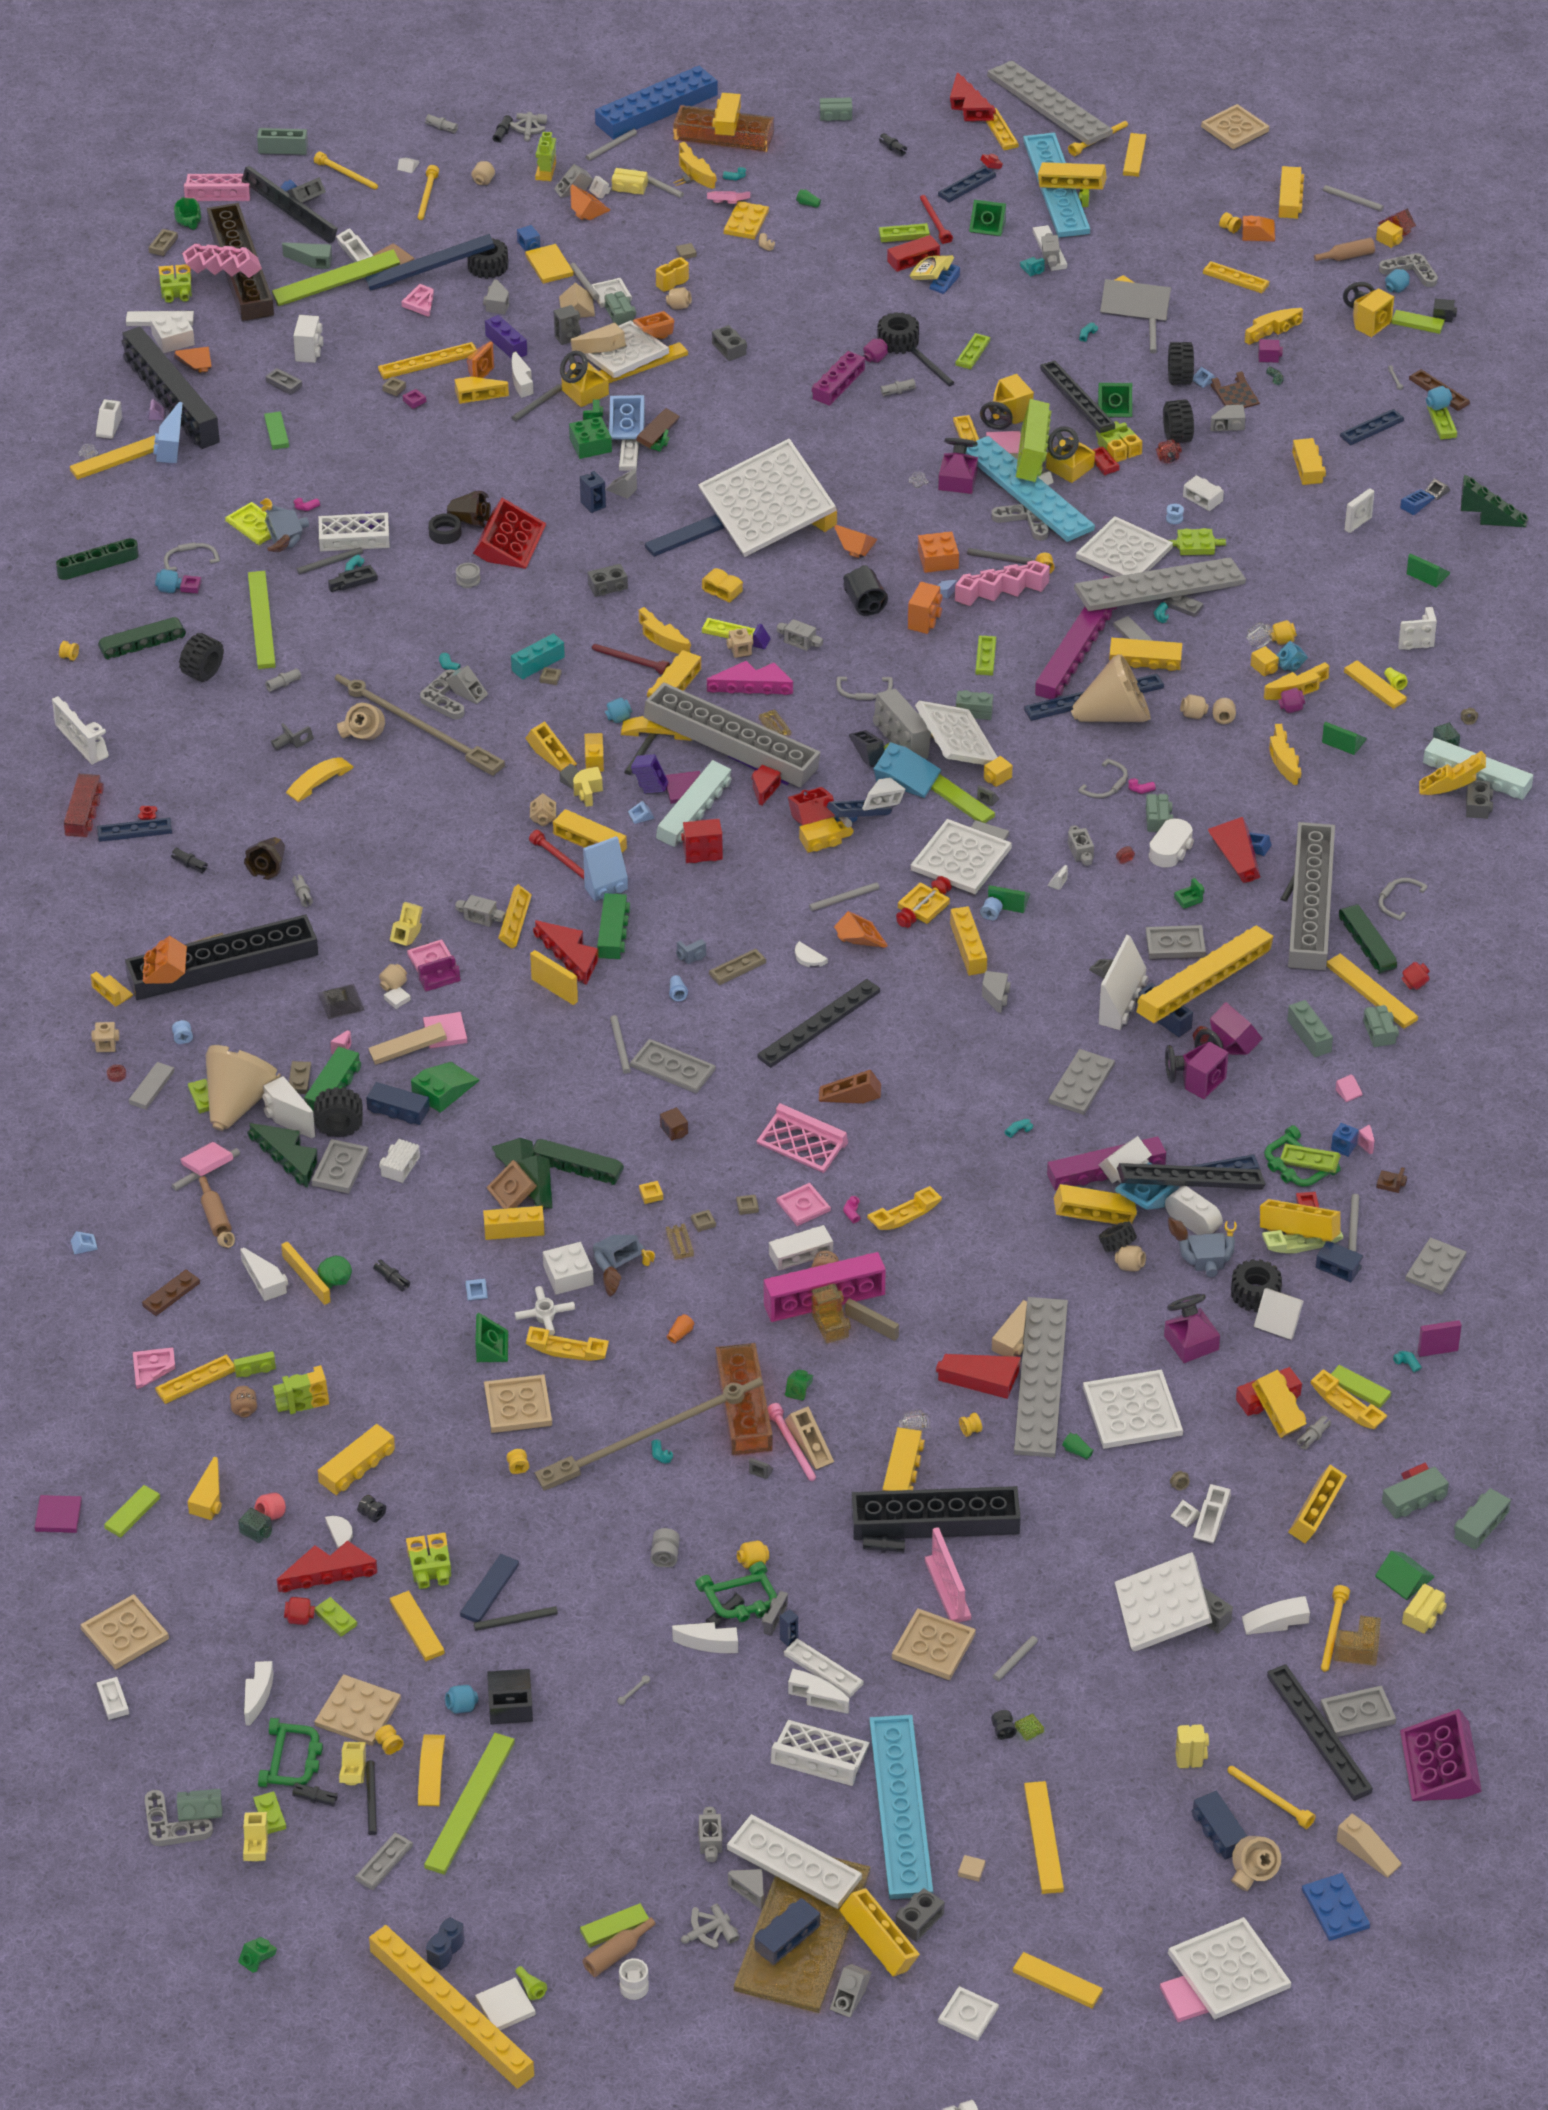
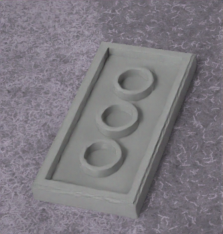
M1105 279L1100 312L1166 321L1171 287Z
M651 1039L646 1042L630 1062V1067L696 1094L716 1070V1066Z

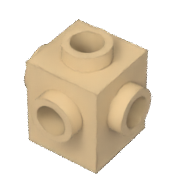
M742 628L729 631V639H726V642L734 658L752 655L753 638L751 634H748L747 629Z
M542 793L530 803V818L541 826L553 822L556 818V802Z
M115 1022L95 1023V1030H92L91 1035L92 1042H95L96 1052H115L116 1041H119V1030L115 1029Z

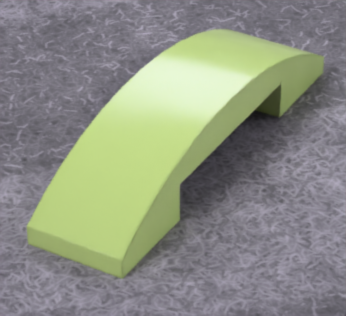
M1281 1230L1262 1233L1268 1250L1279 1253H1299L1322 1248L1327 1242L1321 1240V1238H1305L1299 1234L1283 1235ZM1341 1230L1340 1234L1331 1242L1336 1243L1343 1239Z

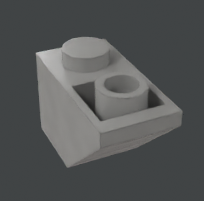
M573 164L554 189L561 198L571 195L572 184L585 191L593 181V178L586 170Z
M494 279L492 285L488 287L487 296H484L483 305L486 306V312L506 314L509 307V292L498 280Z
M1226 405L1211 416L1210 430H1245L1243 405Z
M468 665L457 669L445 679L455 694L475 704H478L488 695Z
M985 971L982 997L997 1012L1001 1013L1003 1006H1007L1008 995L1006 993H1010L1011 982H1008V974Z
M853 1964L845 1966L830 2010L851 2017L866 1991L872 1972Z

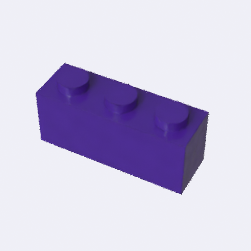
M500 315L485 320V336L511 359L514 352H517L520 357L527 355V339Z

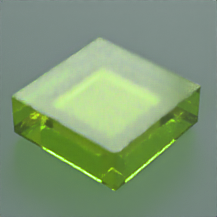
M1033 1713L1015 1722L1016 1729L1026 1741L1044 1732L1043 1725Z

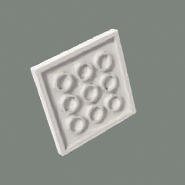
M630 320L619 325L624 331L626 346L613 351L586 353L585 355L587 359L613 378H616L669 354V347L652 335L642 331Z
M1114 516L1076 553V559L1113 576L1146 572L1154 567L1173 548V542Z
M918 701L915 705L920 717L923 718L927 729L932 733L945 758L986 765L997 758L969 709L925 701Z
M947 819L912 862L911 870L936 879L938 876H944L950 880L952 886L976 894L1011 850L1012 843Z
M1162 1370L1083 1382V1390L1103 1449L1183 1436V1429Z
M1193 1552L1115 1582L1130 1646L1133 1651L1144 1649L1212 1623Z
M1244 1917L1170 1947L1168 1950V1955L1214 2020L1291 1987V1981Z

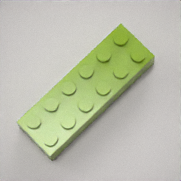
M1033 399L1029 400L1021 428L1016 478L1036 482L1037 476H1041L1042 464L1045 462L1047 455V442L1052 412L1049 410V403Z

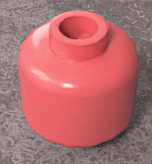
M278 1493L264 1494L256 1500L255 1512L266 1517L267 1521L279 1519L285 1513V1501Z

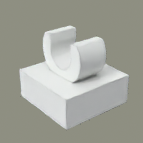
M595 176L589 191L596 197L603 198L605 194H609L611 187H608L609 184L601 177Z

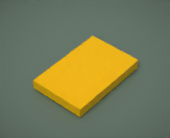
M556 244L525 251L526 258L543 284L574 276L572 268Z
M534 950L531 952V979L570 1004L575 1005L578 1002L577 975L538 951Z

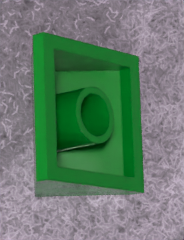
M974 199L969 232L1001 236L1006 223V204Z
M1098 383V406L1108 417H1132L1133 383Z
M1411 553L1408 556L1406 574L1436 588L1451 573Z
M1324 722L1322 743L1349 754L1355 755L1367 739L1359 734Z
M991 885L988 887V898L998 899L1003 905V910L1019 913L1025 912L1030 897L1029 892Z
M481 1313L476 1314V1363L507 1362L509 1331Z
M1390 1551L1375 1575L1377 1579L1405 1600H1408L1418 1592L1422 1585L1429 1583L1435 1578L1432 1573L1405 1553Z

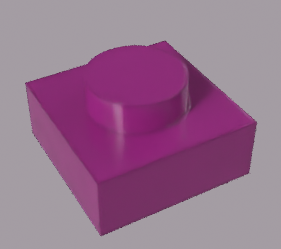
M417 389L402 395L403 401L413 409L427 402L426 396Z
M184 575L180 585L181 592L198 594L202 583L201 577Z

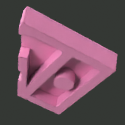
M713 191L707 193V199H712L715 203H722L723 200H727L730 204H736L738 200L750 198L749 191L736 193L735 191Z
M419 284L401 301L402 307L429 317L434 289Z
M173 1348L133 1352L136 1389L157 1380L175 1369Z

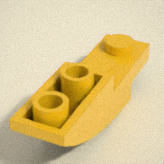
M686 142L679 143V166L688 176L691 174V177L696 182L714 189L717 178L715 173L711 171L709 164L703 158L698 159L697 156H694L691 147H688Z
M1303 309L1279 310L1254 319L1253 326L1245 330V343L1250 345L1267 335H1271L1273 332L1279 335L1287 332L1295 325H1299L1303 320Z
M645 607L638 610L639 623L643 625V635L650 641L677 654H680L682 650L690 652V641L678 629H675L671 624L664 626Z
M1324 662L1298 676L1293 672L1265 685L1264 699H1281V693L1292 688H1297L1299 691L1302 690L1303 695L1319 689L1320 682L1329 678L1330 666Z
M1275 724L1274 736H1270L1269 742L1270 755L1280 773L1293 785H1298V778H1301V767H1298L1299 756L1295 755L1294 748H1289V743H1286L1287 732L1283 731L1282 724Z
M1480 751L1465 761L1458 763L1453 768L1449 764L1438 768L1435 772L1419 781V794H1441L1472 783L1476 780V773L1486 768V754Z

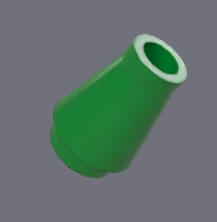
M800 189L796 197V201L801 205L818 208L821 203V199L806 189Z
M1070 1432L1062 1444L1065 1451L1083 1457L1086 1460L1089 1459L1094 1451L1077 1433L1073 1434Z

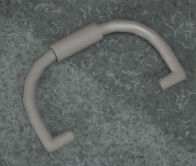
M193 542L178 545V547L168 551L164 557V565L167 570L176 571V566H169V556L178 551L183 552L198 547L207 548L212 551L215 559H210V564L220 562V558L216 549L211 545Z
M837 677L836 679L838 692L847 698L873 700L877 697V694L873 695V693L849 694L841 688V681H847V677ZM882 677V681H888L886 691L892 690V677Z
M1107 758L1102 763V766L1106 767L1109 763L1120 768L1123 772V777L1114 784L1109 792L1103 794L1091 793L1085 790L1087 787L1085 784L1079 788L1078 792L1093 798L1111 796L1117 793L1126 783L1128 777L1127 769L1122 764Z
M1399 878L1389 882L1379 894V907L1388 916L1401 921L1406 913L1402 912L1400 915L1389 911L1383 905V900L1386 899L1398 883L1409 882L1422 887L1419 890L1421 893H1424L1428 886L1411 878Z

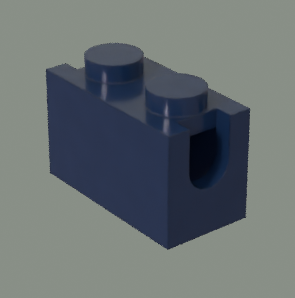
M592 471L591 475L585 474L580 476V502L590 513L606 508L605 481L595 471Z
M1327 1241L1317 1254L1315 1268L1351 1283L1362 1268V1265L1359 1263L1363 1259V1255L1339 1244Z

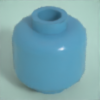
M1403 269L1393 270L1385 278L1386 289L1390 292L1400 293L1409 285V274Z
M1444 386L1429 390L1426 397L1428 407L1435 411L1448 407L1450 401H1452L1450 390Z
M162 569L160 573L157 572L155 586H157L160 592L174 593L176 588L180 589L181 578H178L176 571Z
M621 697L608 702V710L605 711L608 720H613L616 724L631 717L630 713L633 712L628 700H624Z
M470 1685L450 1687L449 1691L445 1694L446 1707L454 1714L471 1712L475 1704L478 1703V1694Z

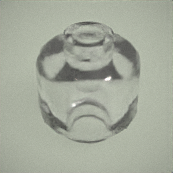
M1258 622L1247 630L1248 635H1246V638L1252 647L1261 648L1272 641L1271 633H1273V629L1268 623L1265 625L1263 622Z
M921 1409L906 1411L902 1419L899 1420V1427L922 1431V1436H924L927 1430L930 1429L929 1415Z

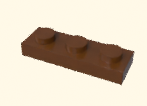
M185 1269L142 1301V1306L157 1316L199 1285L200 1279Z

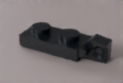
M371 565L339 573L338 577L328 580V588L331 592L377 581L378 575Z

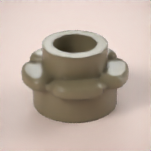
M1474 708L1462 710L1461 720L1467 725L1474 724L1478 719V712Z
M1183 1471L1175 1472L1170 1478L1172 1488L1175 1487L1179 1491L1186 1489L1190 1483L1188 1474L1186 1472L1183 1473Z

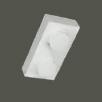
M114 1677L97 1682V1689L108 1720L128 1715L129 1709L118 1678Z

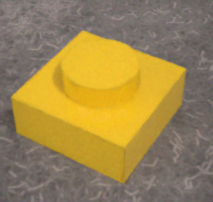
M658 1181L639 1185V1192L644 1204L663 1200V1193Z

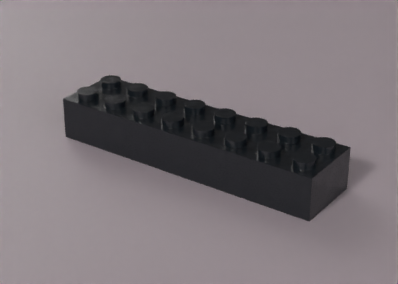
M1018 1486L852 1492L851 1496L854 1540H863L864 1536L878 1538L887 1536L888 1539L930 1538L933 1535V1529L938 1527L943 1537L1020 1534L1021 1517Z

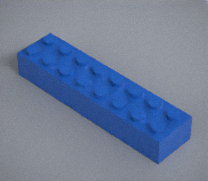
M700 65L595 109V124L614 140L632 129H640L717 96L718 80Z

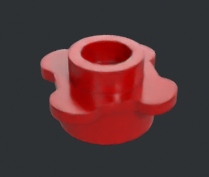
M141 806L139 808V819L151 820L156 818V806Z

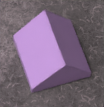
M152 399L149 420H164L165 408Z

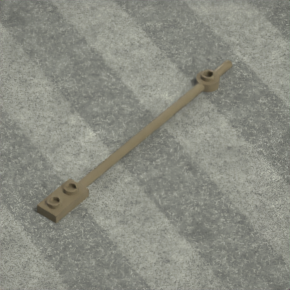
M340 674L335 676L336 681L348 687V693L351 696H364L465 753L467 762L494 776L505 767L504 760L481 747L476 746L474 749H471L366 690L364 681H350Z
M759 1377L744 1385L730 1383L724 1388V1394L579 1460L575 1461L571 1455L534 1472L543 1491L553 1488L581 1475L579 1468L726 1401L730 1404L740 1403L744 1399L746 1392L763 1385V1381Z

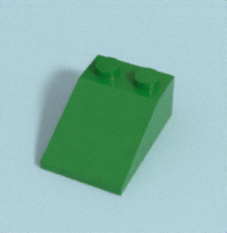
M448 1062L421 1071L411 1079V1090L413 1093L429 1097V1106L441 1113L478 1083L479 1079L456 1064Z

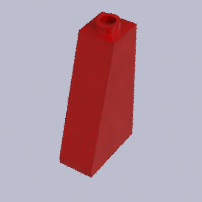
M1243 817L1208 829L1214 843L1243 883L1261 878L1249 829Z
M945 1354L942 1361L937 1363L936 1373H938V1381L1008 1399L1020 1371L1021 1358L1014 1356Z

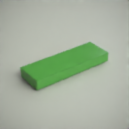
M281 411L265 413L264 419L272 450L288 448L289 441Z

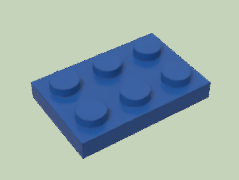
M1343 1873L1302 1885V1891L1329 1941L1370 1928V1922Z

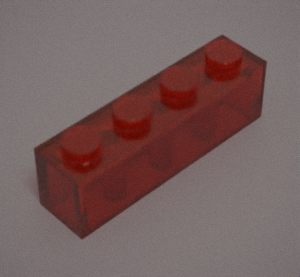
M78 773L64 820L65 836L87 837L88 832L92 831V819L96 818V806L100 805V794H103L104 783H101L100 775Z

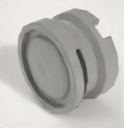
M463 563L456 568V582L462 588H472L480 583V568L478 565Z

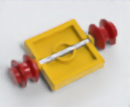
M938 876L936 880L932 881V888L920 882L898 902V909L901 912L896 914L897 923L901 927L909 928L911 923L916 922L917 918L928 924L950 904V898L945 896L946 892L951 890L950 880L944 876Z

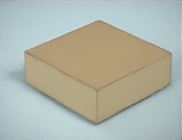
M964 1855L958 1871V1877L979 1882L985 1867V1860Z

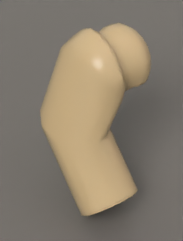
M765 233L759 235V246L767 251L773 250L775 242L767 241V234Z

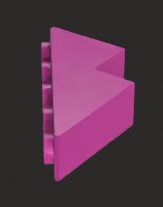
M744 661L707 678V692L788 695L793 694V680L775 663L755 670L747 661Z

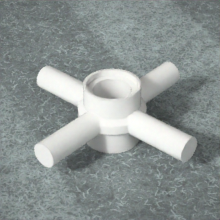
M538 1286L535 1288L537 1296L535 1308L515 1312V1319L536 1317L540 1323H544L545 1328L549 1330V1335H554L555 1331L552 1320L555 1313L575 1310L574 1302L554 1305L551 1299L545 1298L543 1288Z

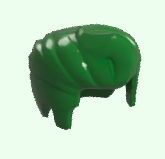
M181 197L174 205L176 222L184 227L188 226L192 230L197 228L202 217L199 203L194 198Z
M337 1255L326 1258L317 1268L318 1277L329 1289L333 1285H346L352 1274L350 1263L344 1257Z

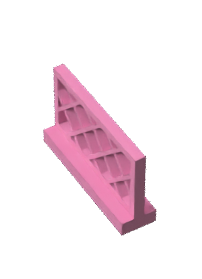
M188 174L184 184L185 198H194L196 201H250L251 188L249 183L242 182L243 174Z
M779 1103L776 1108V1114L758 1138L757 1144L824 1173L841 1148H845L848 1144L847 1132ZM779 1120L785 1123L786 1127L775 1129V1124ZM799 1129L802 1130L803 1134L792 1137L791 1131ZM788 1132L789 1138L778 1139L777 1134ZM775 1135L776 1141L770 1143L764 1141L766 1137ZM813 1136L819 1138V1142L811 1144L807 1140V1138ZM805 1139L806 1145L795 1147L794 1141ZM790 1142L793 1146L792 1149L788 1150L781 1148V1145ZM833 1144L836 1147L833 1150L825 1151L824 1145ZM822 1147V1153L812 1155V1148ZM808 1150L810 1156L800 1157L797 1152ZM825 1157L826 1160L822 1166L814 1162L815 1159Z
M939 1527L934 1528L932 1555L925 1557L927 1568L949 1620L957 1623L971 1620V1613L965 1601V1589Z

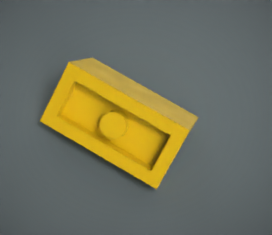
M97 971L90 975L92 988L115 1007L133 996L128 989L111 975L104 978Z

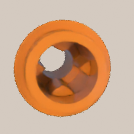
M685 1314L678 1316L666 1336L667 1339L676 1344L677 1341L693 1330L694 1321Z

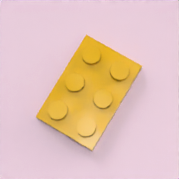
M738 201L724 228V234L755 240L769 212V207Z

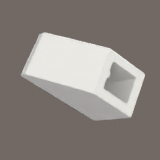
M104 399L99 409L96 437L113 439L122 419L120 401Z

